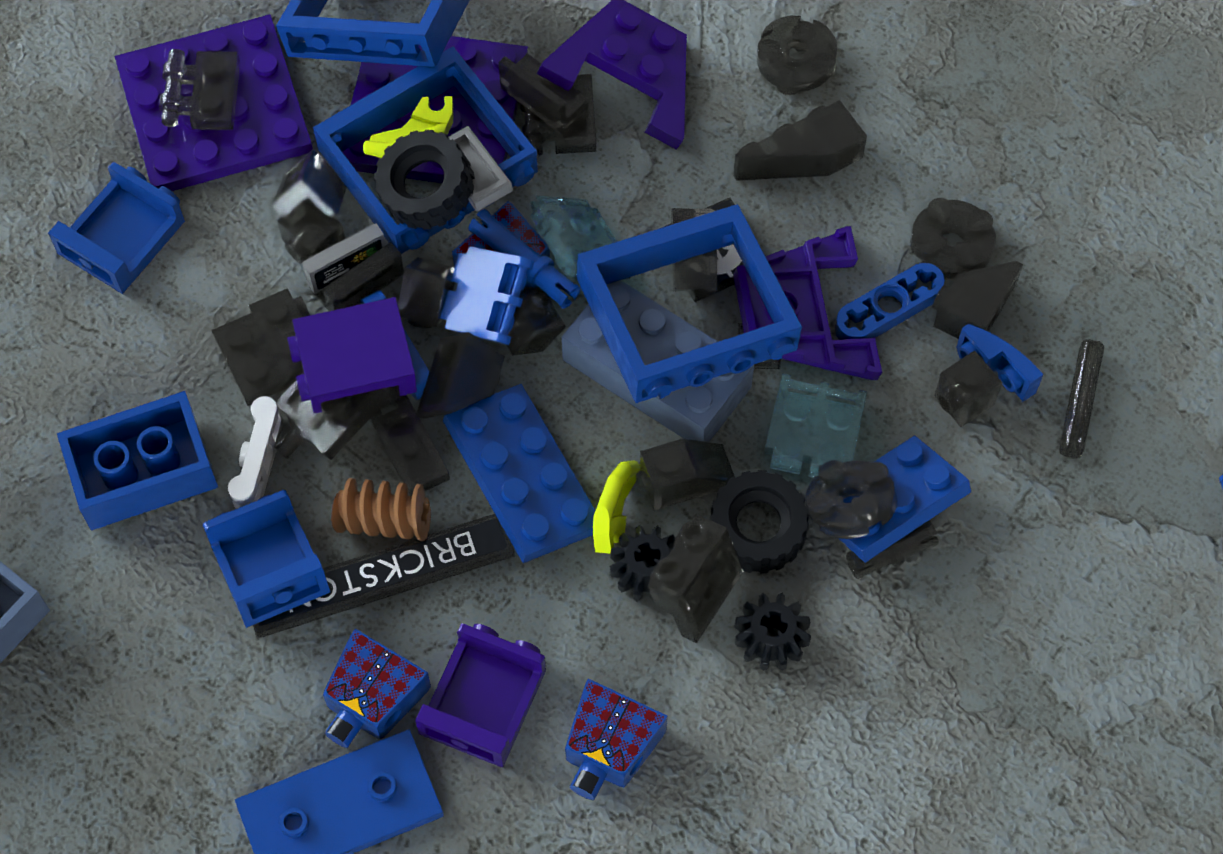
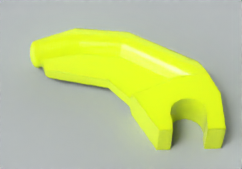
M444 96L445 105L443 109L438 111L430 109L429 97H422L413 111L411 119L402 128L373 134L370 140L365 141L363 144L364 153L382 158L385 154L384 150L388 146H392L396 139L401 136L405 137L410 132L417 130L418 132H423L427 129L448 135L453 124L452 96Z
M635 460L620 462L606 480L593 519V539L596 553L610 554L614 543H619V537L622 533H625L626 516L622 515L624 501L636 482V474L640 471V464Z

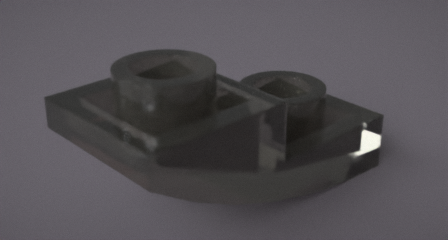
M672 208L671 225L714 212V209ZM717 250L673 263V291H717Z

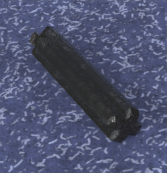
M1085 339L1079 348L1059 452L1064 457L1078 459L1082 456L1085 449L1104 353V345L1100 341Z

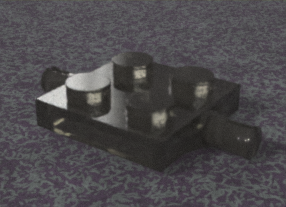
M296 380L276 401L279 408L287 415L292 429L274 448L288 459L305 440L314 444L323 455L332 460L391 395L383 388L321 403V413L313 414L311 401H301Z

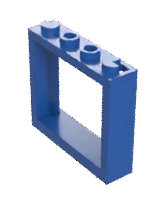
M290 0L276 27L288 57L435 67L470 0H432L420 23L318 17L328 0Z
M453 46L442 53L435 67L418 66L313 127L318 150L374 224L377 223L385 239L398 256L409 249L415 250L420 248L428 241L429 237L444 228L450 229L455 227L466 215L475 210L469 202L466 208L463 207L460 214L455 219L448 220L447 224L440 227L437 225L431 227V229L423 230V228L419 227L416 229L409 228L405 223L397 225L342 152L415 110L422 97H429L430 101L455 86L509 154L510 158L498 166L510 180L512 188L526 184L538 172L537 150Z
M738 204L578 254L577 281L635 404L659 396V399H662L672 391L687 386H702L712 378L730 372L735 374L744 372L754 364L769 359L780 360L782 355L796 351L798 348L802 326ZM734 245L774 324L645 366L607 284Z

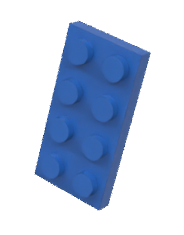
M522 384L444 413L443 423L523 564L593 535V519L596 510Z

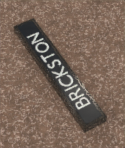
M495 514L429 534L424 541L416 538L323 568L330 593L254 624V631L257 639L515 557L514 548Z

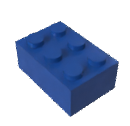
M185 391L57 433L79 510L91 531L219 488L193 409Z

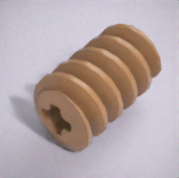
M348 478L344 490H340L334 498L331 522L336 533H343L348 530L350 534L360 535L364 531L368 536H377L382 533L384 537L394 538L398 534L402 539H411L416 536L418 540L424 541L428 537L430 529L431 508L429 499L425 497V489L422 484H416L412 496H408L407 484L399 482L394 495L391 494V486L388 481H382L378 493H375L373 481L365 479L360 492L357 489L356 479Z

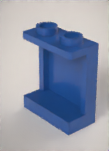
M112 162L108 167L111 176L110 182L70 227L58 221L48 234L57 254L123 294L185 220L179 205L180 200L171 190L164 186L158 189L147 182L143 174L135 168L129 166L125 169L116 162Z
M286 490L263 496L255 502L233 511L222 513L216 518L203 523V528L246 628L330 593L322 565L317 555L313 553Z

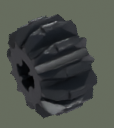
M638 525L635 528V538L622 533L619 537L621 547H613L610 552V558L615 562L610 566V575L612 578H620L618 589L621 593L634 588L633 599L638 602L643 597V592H649L650 598L655 603L659 600L660 589L672 594L676 588L674 580L683 579L685 571L680 565L685 560V553L683 549L675 548L677 538L674 534L661 539V528L658 525L652 529L651 534H645L643 527ZM648 559L653 567L646 568L642 560Z
M764 593L759 595L758 606L747 601L743 605L745 616H739L735 619L734 628L740 632L735 636V645L747 648L744 653L746 662L760 657V668L763 671L768 669L770 661H775L777 667L783 671L787 667V657L796 662L800 661L803 656L801 647L810 645L811 635L806 632L811 623L809 616H798L801 610L799 601L792 603L788 607L785 606V595L783 593L778 594L776 602L770 603L768 596ZM768 627L778 629L777 637L767 635Z

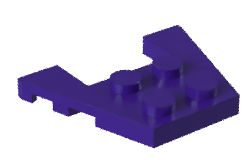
M611 0L542 62L536 73L569 91L585 61L657 100L644 133L676 150L683 142L685 132L687 35L625 0Z
M851 226L837 229L835 234L822 239L818 236L805 241L803 246L787 252L781 250L765 256L802 326L797 350L782 355V359L868 380H878L882 374V368L875 338L832 340L818 269L851 268L855 266L858 256ZM744 264L736 267L733 278L744 333L774 324Z

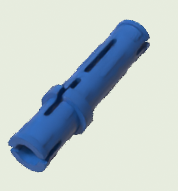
M483 209L476 214L488 228H485L473 218L468 227L471 233L479 237L496 252L533 260L532 270L527 269L526 283L532 288L539 287L557 302L562 309L572 304L568 300V296L561 290H564L575 300L581 288L554 268L553 260L548 256L541 257L531 247L494 218L488 210Z

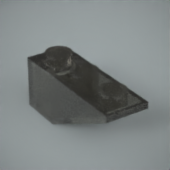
M838 100L827 107L822 105L815 108L806 118L794 124L782 125L773 135L758 143L750 142L743 146L735 154L733 176L737 181L830 176L863 158L867 135L843 103Z

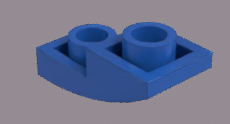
M967 324L961 329L956 348L961 361L969 369L974 368L982 379L997 371L1002 385L1009 392H1015L1022 402L1037 393L1043 373L1025 355L1008 342L982 328Z

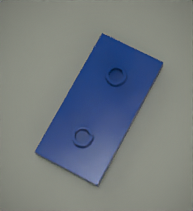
M410 729L234 799L254 854H354L444 817Z

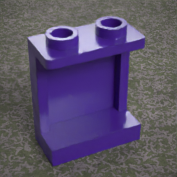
M396 297L292 319L295 336L287 337L292 362L301 361L304 374L296 376L301 401H311L313 414L322 412V402L396 385L398 386L400 396L417 392L415 372Z
M461 623L457 631L458 642L428 706L422 704L416 717L417 730L421 736L503 768L546 672L545 656L540 654L541 651L538 647L529 642L516 640L515 643L499 638V634L495 630L485 625L474 624L471 627Z

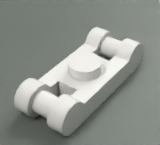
M267 396L257 398L251 405V413L255 425L250 442L244 441L240 450L239 466L242 467L240 475L231 479L228 484V492L233 500L235 509L257 501L265 493L283 428L276 402Z

